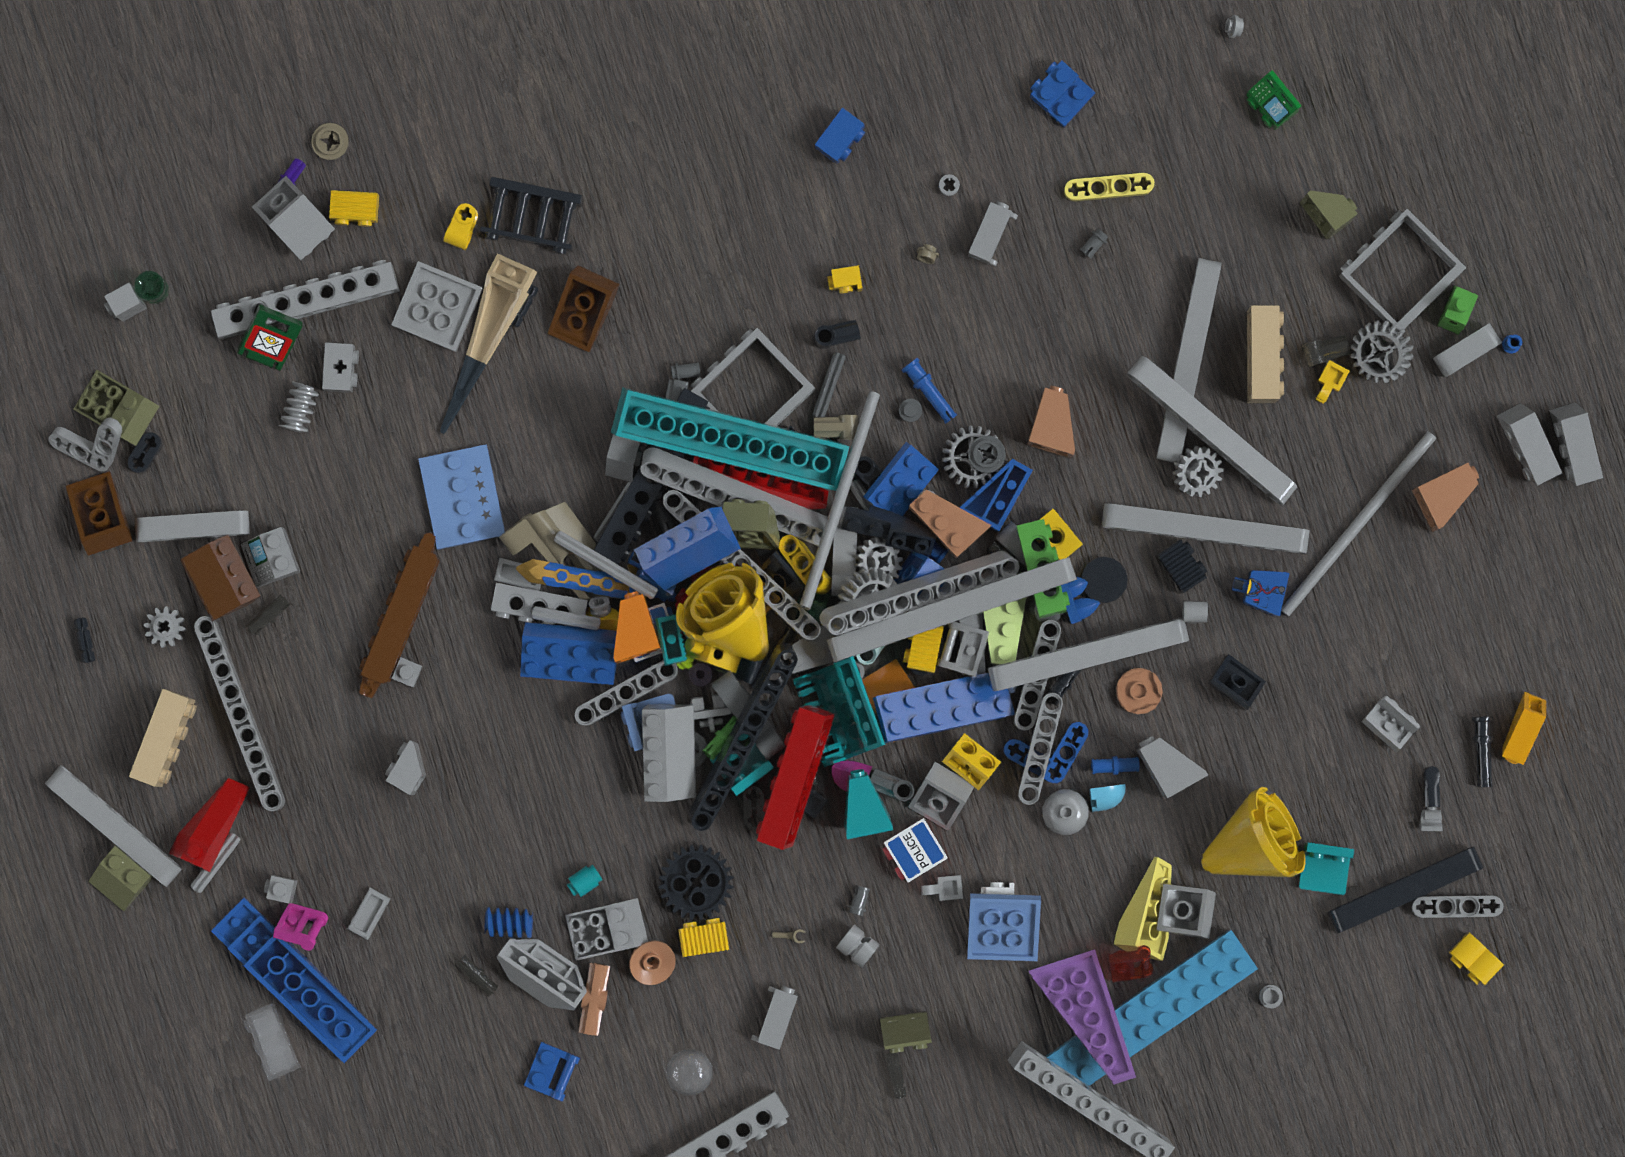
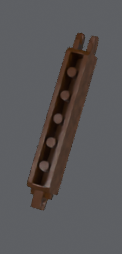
M430 532L424 534L419 547L413 546L412 550L408 549L403 560V562H406L403 571L399 570L396 576L395 583L398 584L394 593L390 592L387 598L386 605L389 606L386 614H381L377 623L380 629L377 636L373 635L368 645V648L371 649L368 658L364 656L359 667L362 670L361 675L363 676L359 691L361 695L373 699L381 684L391 682L440 562L438 556L433 553L436 547L435 540H437L436 536H434L435 534Z

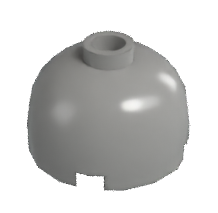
M1060 789L1053 792L1045 800L1042 807L1046 826L1052 832L1059 835H1072L1079 832L1085 826L1089 817L1088 805L1085 799L1078 792L1070 789Z

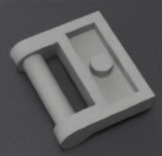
M957 622L949 623L947 626L949 631L941 659H938L936 665L977 677L989 632ZM958 630L963 631L964 635L956 663L949 662Z

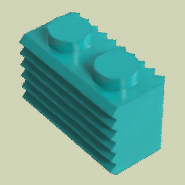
M676 615L656 618L665 666L686 662L685 644L682 643L684 641L681 634L682 630L677 624Z

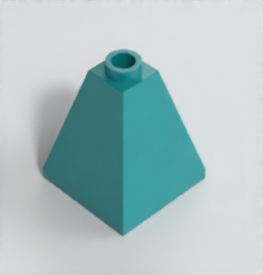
M864 769L851 771V775H848L844 818L847 839L893 830L890 815L868 773L864 772Z

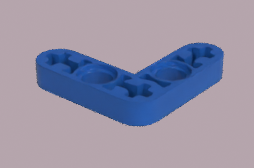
M1075 722L1068 727L1052 757L1049 758L1044 777L1046 781L1059 783L1064 779L1088 737V728L1085 724ZM1081 726V732L1084 733V736L1077 737L1074 742L1079 743V746L1076 748L1072 743L1065 742L1067 737L1071 740L1074 736V733L1071 731L1072 728L1077 729ZM1016 739L1008 741L1004 746L1005 756L1018 765L1025 767L1027 755L1022 763L1019 761L1022 756L1018 754L1009 755L1010 750L1008 746H1014L1016 743L1019 745L1018 749L1023 753L1025 748L1029 750L1030 746ZM1063 746H1069L1072 749L1073 755L1070 759L1065 760L1061 758L1059 752ZM1034 749V752L1037 755H1043L1042 753ZM1055 757L1060 762L1068 764L1066 768L1061 765L1058 771L1061 774L1060 778H1050L1051 773L1048 770L1050 768L1054 769L1058 764L1053 762ZM1040 766L1037 768L1029 767L1028 769L1038 776L1041 774Z

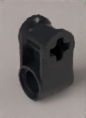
M862 456L859 458L858 463L860 461H867L870 464V471L863 474L856 467L855 474L869 490L883 470L871 458Z

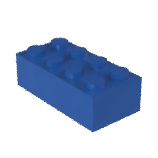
M525 622L522 635L520 676L613 685L616 673V662L613 657L617 631Z

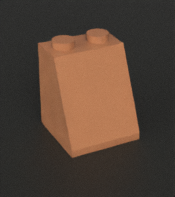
M1050 386L1049 389L1045 388L1027 445L1072 458L1075 446L1068 394L1063 393L1064 389Z
M1469 463L1412 490L1432 532L1442 528L1479 484L1477 481L1479 479L1478 472L1474 466L1470 467Z

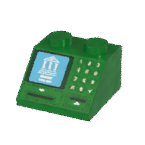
M1273 70L1265 75L1246 94L1248 104L1254 110L1258 109L1263 115L1261 119L1269 128L1273 127L1274 130L1293 117L1301 108V104Z

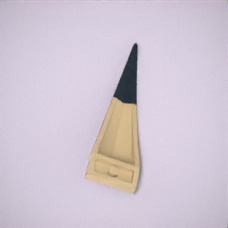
M500 254L496 255L486 276L467 354L440 429L442 434H445L528 297L527 291L537 274L535 270Z

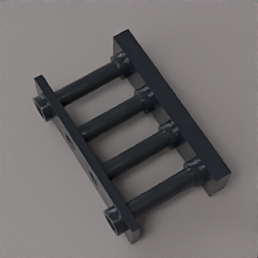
M491 177L489 186L491 189H494L496 196L489 228L482 226L480 228V232L485 234L484 238L498 241L500 237L553 248L552 252L566 255L567 251H573V246L566 244L572 212L576 209V206L582 207V195ZM508 192L517 194V198H519L512 232L498 230L505 196H508ZM531 197L540 199L539 202L541 203L534 237L521 235L527 202ZM553 202L563 203L562 207H564L557 242L543 239L550 205H553Z

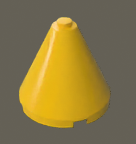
M727 563L709 570L694 581L685 593L688 597L684 604H678L676 621L679 628L688 638L750 661L764 659L769 651L763 583L760 576L750 565L742 563L743 567H735L733 563Z
M1260 787L1248 795L1203 853L1201 863L1205 871H1209L1211 874L1293 877L1303 872L1305 868V851L1299 852L1296 844L1297 841L1301 840V836L1288 809L1275 793L1268 795L1265 793L1268 791V788Z

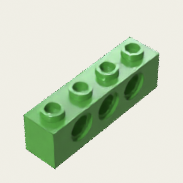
M1044 519L1016 527L1027 571L1037 568L1040 563L1050 564L1059 560L1056 547H1051L1049 538L1053 537L1050 524L1045 525ZM1035 540H1041L1045 544V548L1037 552L1032 549L1031 544ZM1061 585L1055 587L1056 594L1052 597L1044 595L1043 592L1033 595L1039 619L1067 612L1066 606L1070 605L1067 591L1062 592Z

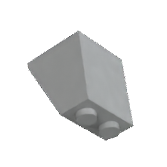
M287 176L252 206L300 260L309 255L321 241L327 239L330 233L335 230Z
M1152 736L1139 743L1141 747L1137 749V752L1164 799L1173 796L1208 776V773L1161 738L1154 739Z

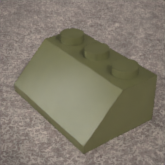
M1309 191L1300 202V205L1327 240L1347 226L1357 215L1355 203L1350 198L1346 199L1344 195Z

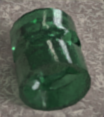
M145 271L136 278L134 284L135 291L145 302L159 304L168 297L169 285L157 272Z

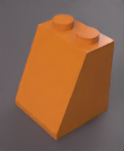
M637 591L624 595L625 600L620 601L613 657L617 664L662 650L646 598L643 594L639 595Z

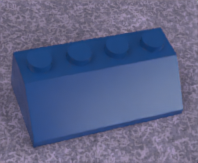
M722 507L708 508L634 549L643 570L660 587L667 590L741 548Z

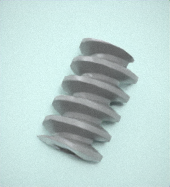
M292 381V384L297 389L289 390V393L294 398H287L286 402L291 407H284L283 409L289 416H281V420L286 425L278 426L299 433L308 432L303 423H310L311 420L305 416L314 413L308 406L316 405V402L311 397H318L319 394L314 391L313 387Z

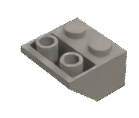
M409 740L408 743L404 742L397 753L400 756L398 761L390 764L385 775L388 776L386 779L388 783L409 795H415L426 773L418 743Z

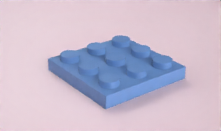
M970 894L967 959L1037 961L1041 896Z

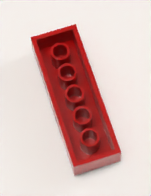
M812 705L799 707V710L794 711L791 723L794 724L792 732L787 733L784 745L787 747L784 755L781 754L777 763V767L780 769L777 777L774 776L770 785V790L773 791L770 799L766 800L763 807L765 816L763 821L759 822L756 829V834H758L757 841L781 850L794 845L835 713Z

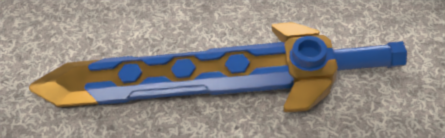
M535 559L516 567V570L530 583L564 587L625 599L624 595L636 592L633 588L602 571L580 569ZM628 564L629 572L636 575L638 568ZM674 590L673 595H672L670 598L667 599L668 601H671V602H674V601H675V597H676V591H675V590Z

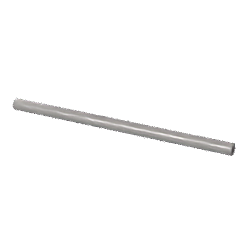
M869 391L799 604V607L806 610L811 609L880 397L876 392Z
M1426 432L1286 601L1281 609L1285 615L1289 617L1432 445L1436 440L1432 433Z

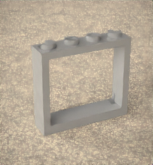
M1408 209L1403 213L1399 210L1389 219L1392 224L1387 229L1382 226L1373 235L1376 240L1370 246L1365 243L1357 251L1360 256L1354 262L1349 259L1340 268L1343 272L1339 275L1384 322L1389 321L1390 328L1397 324L1396 330L1398 332L1405 329L1466 269ZM1405 222L1451 270L1407 314L1396 322L1350 274Z
M758 328L754 331L749 329L741 337L743 342L737 347L735 345L731 346L724 353L726 358L721 363L716 361L707 370L709 374L704 379L699 377L690 386L692 388L691 392L706 399L701 392L758 339L803 386L765 422V424L778 426L815 391V387ZM708 402L707 406L710 407V410L717 411L716 408L710 402Z

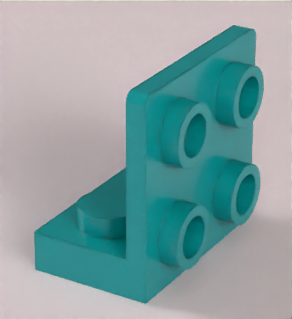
M741 734L738 740L747 739L748 734ZM756 743L731 787L736 796L774 769L769 760L761 753ZM731 754L727 757V760H735L738 755ZM718 755L715 757L714 760H711V759H710V761L713 763V765H714V763H715V761H716ZM721 774L724 779L727 777L726 774Z
M1305 842V868L1300 873L1299 888L1345 895L1350 858H1353L1354 849Z

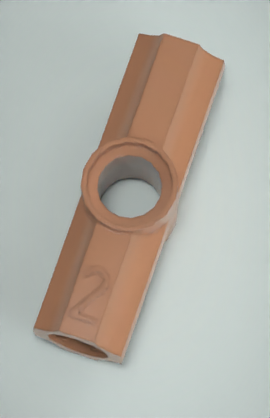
M590 963L587 985L585 987L587 993L582 998L581 1008L583 1009L579 1033L599 1035L602 1012L605 1011L608 994L606 990L610 973V966Z

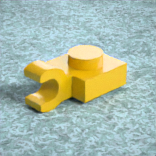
M1329 360L1317 381L1323 384V387L1315 400L1324 404L1332 390L1339 392L1350 371Z

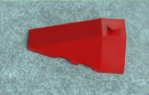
M228 778L178 833L169 854L210 872L250 787Z

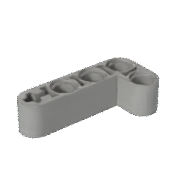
M843 507L834 535L831 597H839L838 594L844 592L841 589V585H847L846 578H854L853 571L856 572V567L853 565L856 563L854 555H856L857 533L841 529L846 507Z

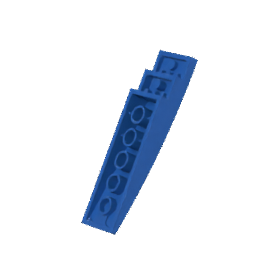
M244 897L211 932L228 947L227 949L244 964L243 966L345 1063L377 1029L291 942L273 938L276 927Z

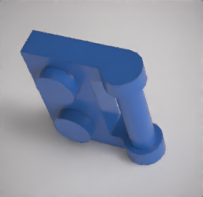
M541 1042L524 1086L563 1101L565 1098L564 1091L575 1064L579 1063L580 1057ZM560 1058H563L567 1061L554 1090L549 1088Z

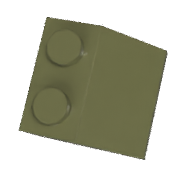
M114 846L99 864L88 882L121 910L125 911L152 880L153 876L118 846Z

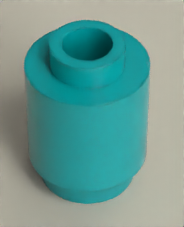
M592 864L589 867L585 866L568 878L570 883L567 886L574 896L579 894L582 897L599 886L598 883L603 879Z

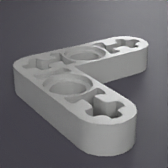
M106 418L98 428L94 443L63 427H57L49 436V442L55 449L98 471H106L114 461L122 433V426L117 420ZM101 441L107 443L110 448L104 446ZM77 446L83 448L85 452L80 451Z

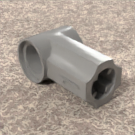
M1183 601V622L1190 624L1207 623V602Z

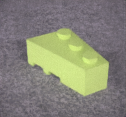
M1026 598L982 613L985 631L989 632L987 645L990 664L1000 665L1016 660Z

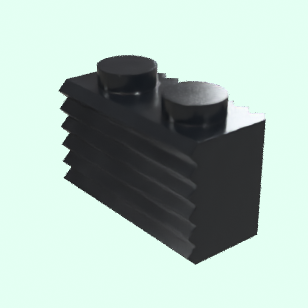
M1180 539L1159 553L1157 557L1183 594L1206 579L1205 573L1208 571L1200 560L1196 562L1192 556L1195 552L1188 541L1183 543Z

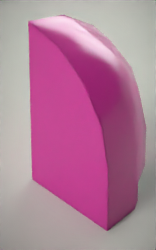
M840 761L832 766V776L835 783L841 789L847 791L848 775H851L850 772L864 769V772H867L870 777L872 766L854 761Z

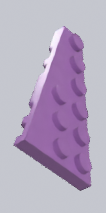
M1095 950L1028 971L1113 1084L1136 1078Z

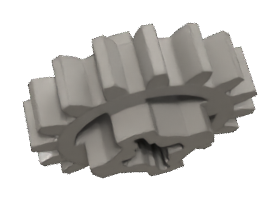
M1195 446L1194 451L1187 448L1186 456L1179 455L1181 462L1174 463L1178 467V470L1173 471V474L1178 476L1174 482L1180 485L1179 489L1186 492L1190 496L1195 494L1198 497H1202L1203 492L1209 495V488L1217 489L1216 480H1222L1218 476V473L1224 471L1223 468L1218 467L1222 460L1216 458L1217 453L1210 451L1207 447ZM1204 457L1209 461L1210 465H1207V461L1204 460ZM1186 478H1190V483H1192V485L1188 483Z
M877 537L863 541L864 546L857 547L860 554L854 555V558L858 559V563H855L853 566L859 567V574H861L862 568H866L869 571L870 567L876 570L882 569L886 574L891 575L892 579L899 578L896 571L902 570L898 562L903 560V558L897 557L900 549L885 546L886 539H879ZM875 547L880 548V550L873 551L872 549Z

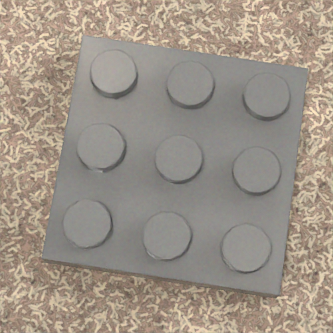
M418 261L391 325L457 352L483 288Z

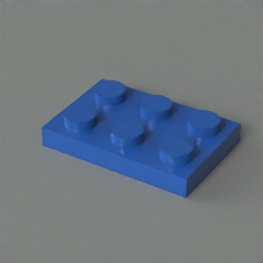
M905 442L863 497L875 507L903 516L909 509V505L916 500L939 469L912 445Z

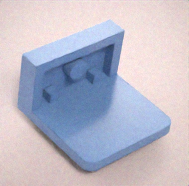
M665 694L642 702L622 706V721L628 726L630 733L627 735L628 742L634 748V751L643 750L642 709L648 704H675L672 694Z

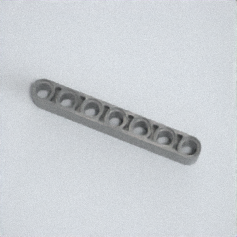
M60 765L45 782L52 791L164 886L167 887L182 870L172 858L65 767Z

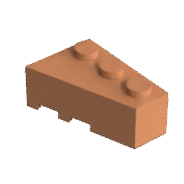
M925 490L909 505L910 510L936 535V538L955 558L959 557L991 527L985 521L928 490Z

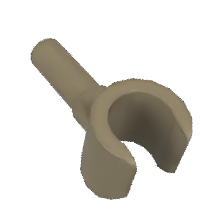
M796 929L788 933L773 932L772 938L792 939L796 943L805 942L804 940L798 941L795 936L798 932L805 933V931Z

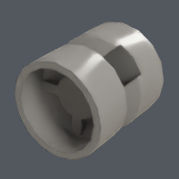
M854 924L836 948L845 956L851 955V960L862 968L880 944L871 937L865 938L864 932Z

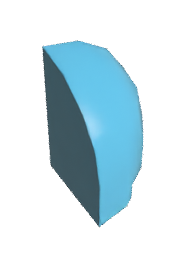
M1126 784L1089 789L1092 812L1108 810L1118 805L1125 795Z

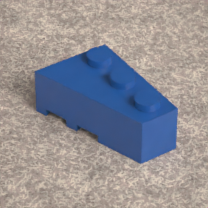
M1012 459L960 508L990 524V529L999 533L1033 470Z

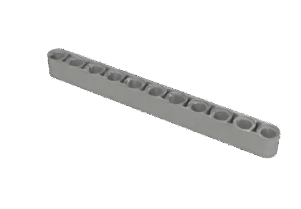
M1070 557L836 636L828 639L827 643L834 662H838L1075 581L1077 578Z

